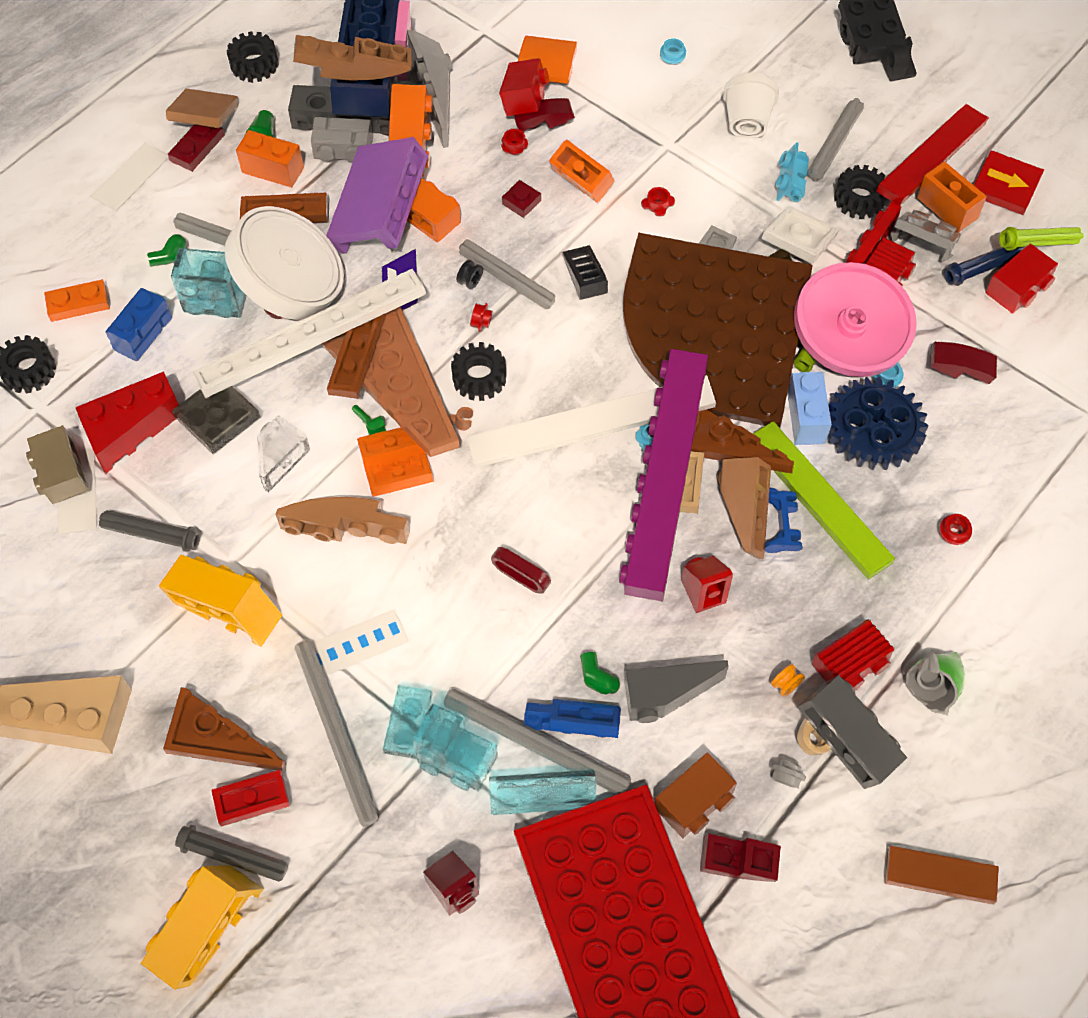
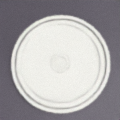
M273 206L254 208L243 215L227 237L225 258L230 274L239 288L253 302L270 313L288 319L303 320L325 310L342 288L344 280L343 266L334 245L316 225L293 211Z

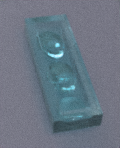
M594 770L489 777L491 815L574 810L597 802Z

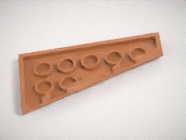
M401 307L387 312L362 387L429 457L460 448L459 439ZM346 332L321 344L336 360Z

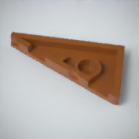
M708 410L698 411L692 452H703L704 458L723 461V459L759 457L771 466V470L793 473L794 461L790 460L783 452L778 449L773 452L761 444L759 437L742 426L733 424L731 419L724 415L718 417Z
M184 687L180 688L163 747L166 754L270 770H281L284 772L286 762L279 758L274 751L257 742L241 727L220 715L212 706L206 705L195 697L190 690Z

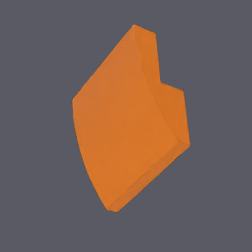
M525 35L518 61L540 58L543 68H546L548 71L549 82L568 84L572 75L573 61L577 53L578 42Z
M401 427L357 438L372 497L433 482L432 472L425 451Z

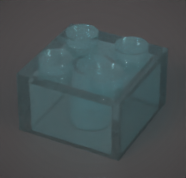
M178 248L170 277L183 312L192 315L205 314L222 318H241L247 295L239 288L230 274L225 252Z

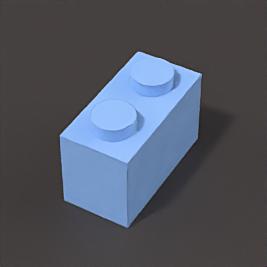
M792 373L787 395L794 445L825 444L832 424L824 373Z

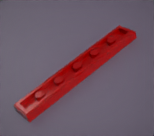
M966 103L878 185L876 192L901 206L921 187L924 175L944 161L947 162L986 125L989 117Z

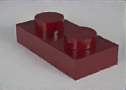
M193 125L168 153L170 162L193 172L225 136L223 127L214 128Z

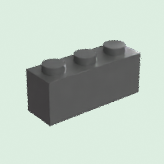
M838 675L824 682L797 708L860 785L867 789L881 784L908 757L901 750L899 742L879 724L876 714L871 709L865 707L855 695L856 693L852 685Z

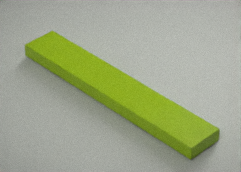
M771 422L753 433L761 439L762 445L773 452L778 449L786 454L790 460L794 461L792 474L779 471L774 472L791 492L797 494V499L868 580L894 563L896 558L775 422Z

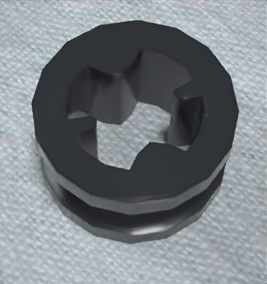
M466 260L458 271L457 283L461 285L466 284V287L470 290L475 288L482 277L483 267L479 264L474 266L472 260Z

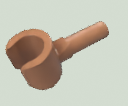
M461 407L457 410L456 415L450 414L448 416L456 428L466 431L471 427L472 421L462 418H472L473 410L469 407Z

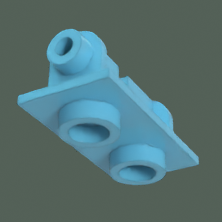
M796 142L789 150H785L779 159L778 164L781 168L780 175L776 181V188H778L776 201H780L785 195L790 197L792 201L799 202L805 196L806 180L804 178L807 176L809 157L803 151L798 152L799 142Z

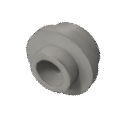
M782 760L780 765L773 764L771 768L774 771L772 780L799 789L801 781L805 782L806 776L800 773L801 766Z

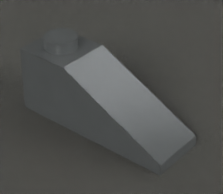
M728 660L626 670L624 684L629 720H638L639 723H652L659 718L667 716L726 678L729 667Z

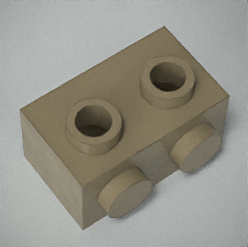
M64 425L27 438L30 451L26 452V457L31 468L36 470L37 477L33 478V482L40 496L45 494L50 502L55 504L89 491L75 441Z

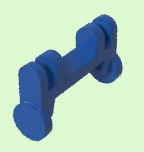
M769 488L768 503L772 504L778 511L780 532L775 539L764 544L767 553L800 551L803 549L802 542H799L801 540V531L790 530L788 513L798 511V503L793 502L797 499L795 492L778 491L775 488Z

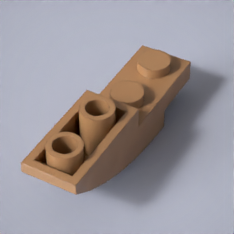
M296 35L293 62L320 67V77L339 80H372L396 76L410 71L412 67L411 48L399 44L392 45L370 38L355 37L353 46L341 42L316 39L312 36Z
M357 497L309 499L278 508L275 513L279 527L284 532L291 535H300V533L310 535L323 542H330L331 540L342 542L344 533L347 531L356 537H375L388 544H396L397 542L407 544L410 534L407 518L382 513L380 501Z

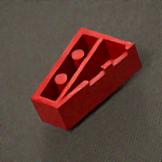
M164 371L75 407L95 456L105 474L113 469L112 465L124 455L130 456L134 453L136 446L147 437L151 436L153 438L182 415Z

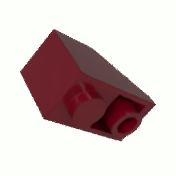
M451 851L423 871L426 883L449 916L456 911L461 914L476 903L475 897L479 895L476 876L454 851Z

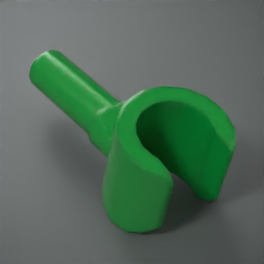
M358 405L352 407V411L365 424L369 435L386 431L381 415L371 419Z

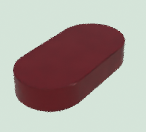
M498 547L491 556L492 564L500 572L535 593H544L551 584L550 578L544 571L507 548Z

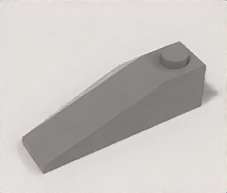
M412 29L407 30L408 48H411V73L416 84L426 85L429 95L433 96V111L429 115L443 148L449 147V70L452 69L451 58L448 53L444 54L439 42Z

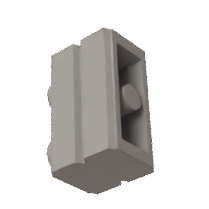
M315 117L311 135V147L314 158L323 161L337 159L353 162L358 146L373 143L371 120Z

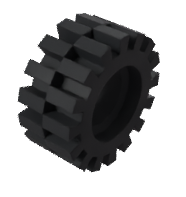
M249 31L248 36L241 33L239 34L240 39L234 37L232 39L233 44H228L227 56L231 71L236 78L239 76L241 81L247 78L250 83H253V79L257 78V82H261V77L264 76L268 79L270 78V73L274 74L276 72V68L279 65L274 41L267 34L262 36V32H257L256 35H253V31ZM251 55H260L257 58L246 59Z
M854 165L853 170L848 167L845 173L842 172L840 174L834 201H837V208L842 207L841 212L843 214L849 211L851 212V218H854L855 214L859 215V219H864L866 214L868 218H872L875 213L878 214L884 208L887 198L876 192L878 185L884 180L885 174L883 172L877 174L878 169L875 167L870 171L868 170L869 165H864L863 169H860L859 165ZM852 189H864L870 192L871 195H859L853 192Z
M24 335V340H21L20 336L14 337L16 342L11 343L10 340L4 342L7 347L3 348L0 346V378L8 389L12 391L14 388L15 392L20 394L22 389H24L25 393L28 394L31 393V388L35 387L36 391L41 390V383L46 386L50 383L47 377L54 378L55 373L53 370H56V364L44 341L41 342L40 338L36 336L32 340L30 335ZM30 358L36 359L31 367L24 370H15V367L21 361Z
M479 342V347H474V343H469L468 350L464 346L459 349L460 354L455 353L453 356L454 361H451L454 388L456 391L460 390V395L463 397L468 393L469 400L474 401L475 396H479V401H485L484 395H488L489 399L494 398V391L499 394L502 391V386L505 387L506 384L505 357L502 356L499 349L494 351V345L489 344L487 348H484V342ZM474 366H486L491 370L487 376L480 378L472 377L467 373Z

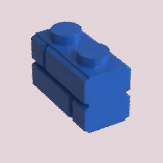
M140 288L105 331L113 350L134 361H138L160 334L162 327H165L172 318L169 309H167L166 300L162 296L144 288Z

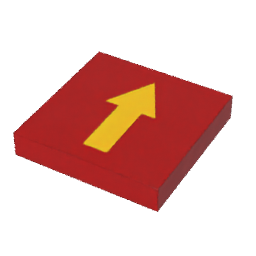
M991 150L974 186L987 196L986 202L1024 215L1045 169Z

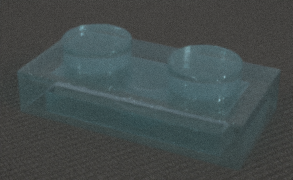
M398 685L383 745L384 754L418 759L432 699L431 690Z

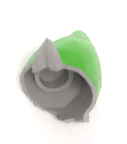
M931 651L915 663L907 672L906 684L910 692L918 701L926 705L927 709L931 712L948 716L949 709L956 703L963 692L965 670L961 657L957 652L936 655Z

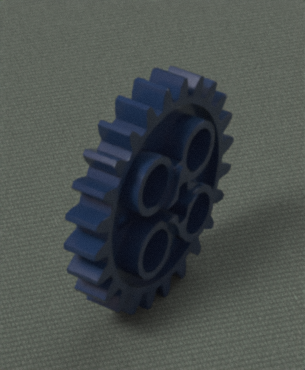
M865 377L863 385L857 380H853L851 388L843 385L841 392H835L832 402H829L832 424L829 434H832L829 442L830 444L839 443L838 454L845 451L848 452L846 461L849 462L855 457L858 458V467H862L866 461L870 462L871 470L875 469L877 463H881L883 469L887 470L890 462L898 468L902 460L910 462L913 454L919 453L927 435L925 433L928 429V424L924 422L927 413L920 412L923 405L922 402L913 403L914 393L903 394L905 390L904 385L898 389L893 388V380H890L887 386L882 384L881 377L877 378L875 384H872L868 377ZM877 440H881L886 444L879 443Z

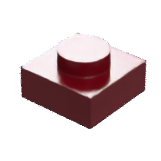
M521 180L516 182L502 196V205L523 218L542 201L541 193Z

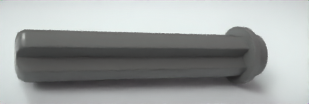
M109 510L101 513L99 517V526L102 529L182 547L184 552L196 550L200 542V532L191 526L185 529Z
M194 825L189 827L182 826L175 841V846L179 847L182 853H187L189 850L278 882L282 881L287 873L288 865L285 861L196 831V826Z

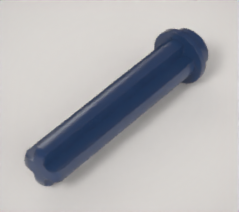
M1000 247L959 264L953 262L945 269V278L949 284L959 286L968 278L1008 263L1025 247H1017L1015 250L1010 251Z

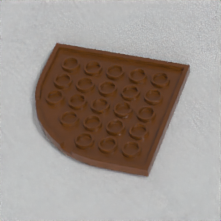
M638 232L623 296V319L627 339L636 360L649 378L657 386L663 387L665 379L660 378L663 359L669 360L671 349L708 355L705 376L707 375L716 401L714 408L706 410L718 417L724 415L729 419L763 426L775 422L780 428L799 338L794 322L795 305L802 288L811 278L813 265Z

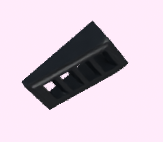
M590 245L562 252L579 300L608 293V280ZM586 255V257H583V258H579V259H575V260L572 259V258H576V257H580V256ZM589 262V264L576 267L578 264ZM591 269H592V271H590V272H586V273H582V274L579 273V272H583V271H587V270H591ZM595 277L594 279H590V280H586V281L583 280V279Z

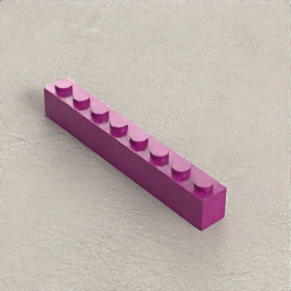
M671 349L669 360L663 359L660 378L665 379L663 388L657 387L654 406L659 407L658 417H651L649 435H654L652 445H646L643 463L648 464L646 475L640 474L637 493H642L641 504H634L631 522L637 523L635 534L629 533L625 553H631L629 565L622 564L619 583L625 584L624 595L661 602L664 600L708 360V355Z

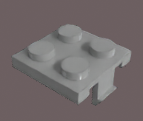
M913 210L912 213L907 212L898 218L895 225L896 230L891 231L893 241H897L901 232L905 231L945 248L946 251L941 261L945 262L954 256L951 252L961 236V233L955 231L956 226L944 221H940L939 224L928 220L929 215L918 210Z

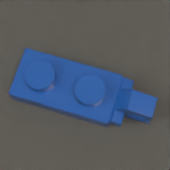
M553 699L552 704L527 702L524 725L539 731L543 729L565 734L575 733L601 738H618L621 707Z

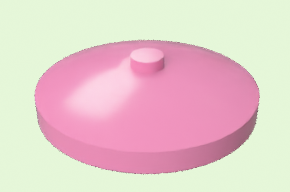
M838 263L821 269L802 288L794 311L795 328L804 348L820 364L843 375L868 377L891 369L905 356L915 338L916 314L908 294L890 275L866 264Z

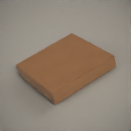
M185 88L166 109V120L220 128L238 106V96Z

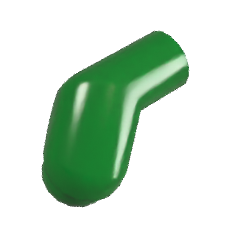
M174 234L168 238L162 250L147 252L150 267L177 262L186 248L184 237Z
M586 652L580 655L584 683L587 687L604 695L614 694L619 690V679L599 669L595 652Z

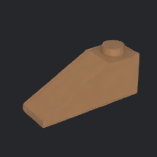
M759 457L723 459L722 470L719 472L720 490L743 549L746 553L757 559H764L771 466Z

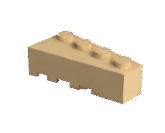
M122 675L0 685V737L112 754L132 690Z

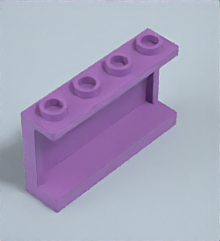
M414 137L358 146L326 235L340 254L347 253L351 242L377 238L388 249L398 248L428 159V154Z

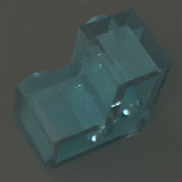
M433 703L412 739L417 762L423 771L433 776H438L440 773L451 778L450 782L465 791H469L470 788L478 792L480 791L498 757L497 744L467 731L463 717Z

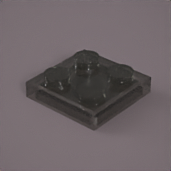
M233 386L207 398L199 389L172 410L174 418L212 454H215L261 418L259 410Z

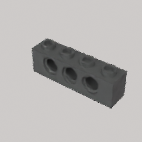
M293 85L288 106L292 129L313 130L315 117L371 120L373 133L389 134L390 110L389 117L332 114L330 87Z

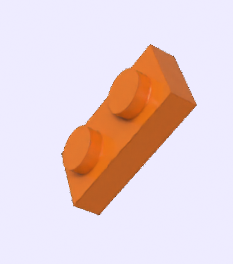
M103 279L44 292L47 315L51 322L110 309L107 289Z

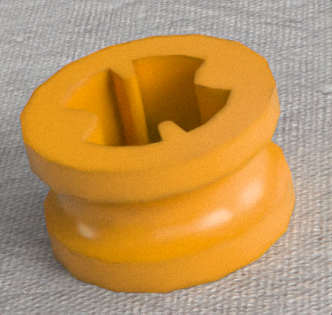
M793 664L782 670L771 683L774 688H780V695L782 697L792 693L805 679L802 673H796V667Z

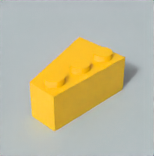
M180 554L159 584L160 589L174 604L208 621L211 617L228 623L225 627L226 630L235 634L240 629L249 635L252 643L260 647L263 646L282 617L281 612L260 588L261 582L248 573H244L243 576L236 574L225 565L213 566L198 556L193 559Z
M232 865L202 866V868L197 869L189 878L186 885L188 890L182 899L175 902L166 915L167 923L161 932L156 933L150 939L145 951L147 954L140 964L174 990L191 986L220 948L217 942L229 923L236 927L242 919L238 911L251 895L258 898L264 890Z

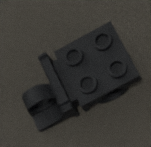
M840 0L838 4L842 17L840 20V34L845 44L850 43L851 45L850 55L854 56L853 64L882 59L890 82L915 77L917 72L911 56L913 43L910 36L906 38L895 1Z

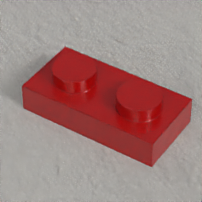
M281 770L211 790L217 820L221 827L290 806Z

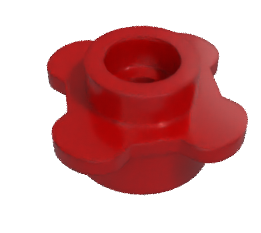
M663 187L650 189L647 198L641 201L642 207L650 209L656 216H664L666 210L675 204V198L670 196L669 191Z

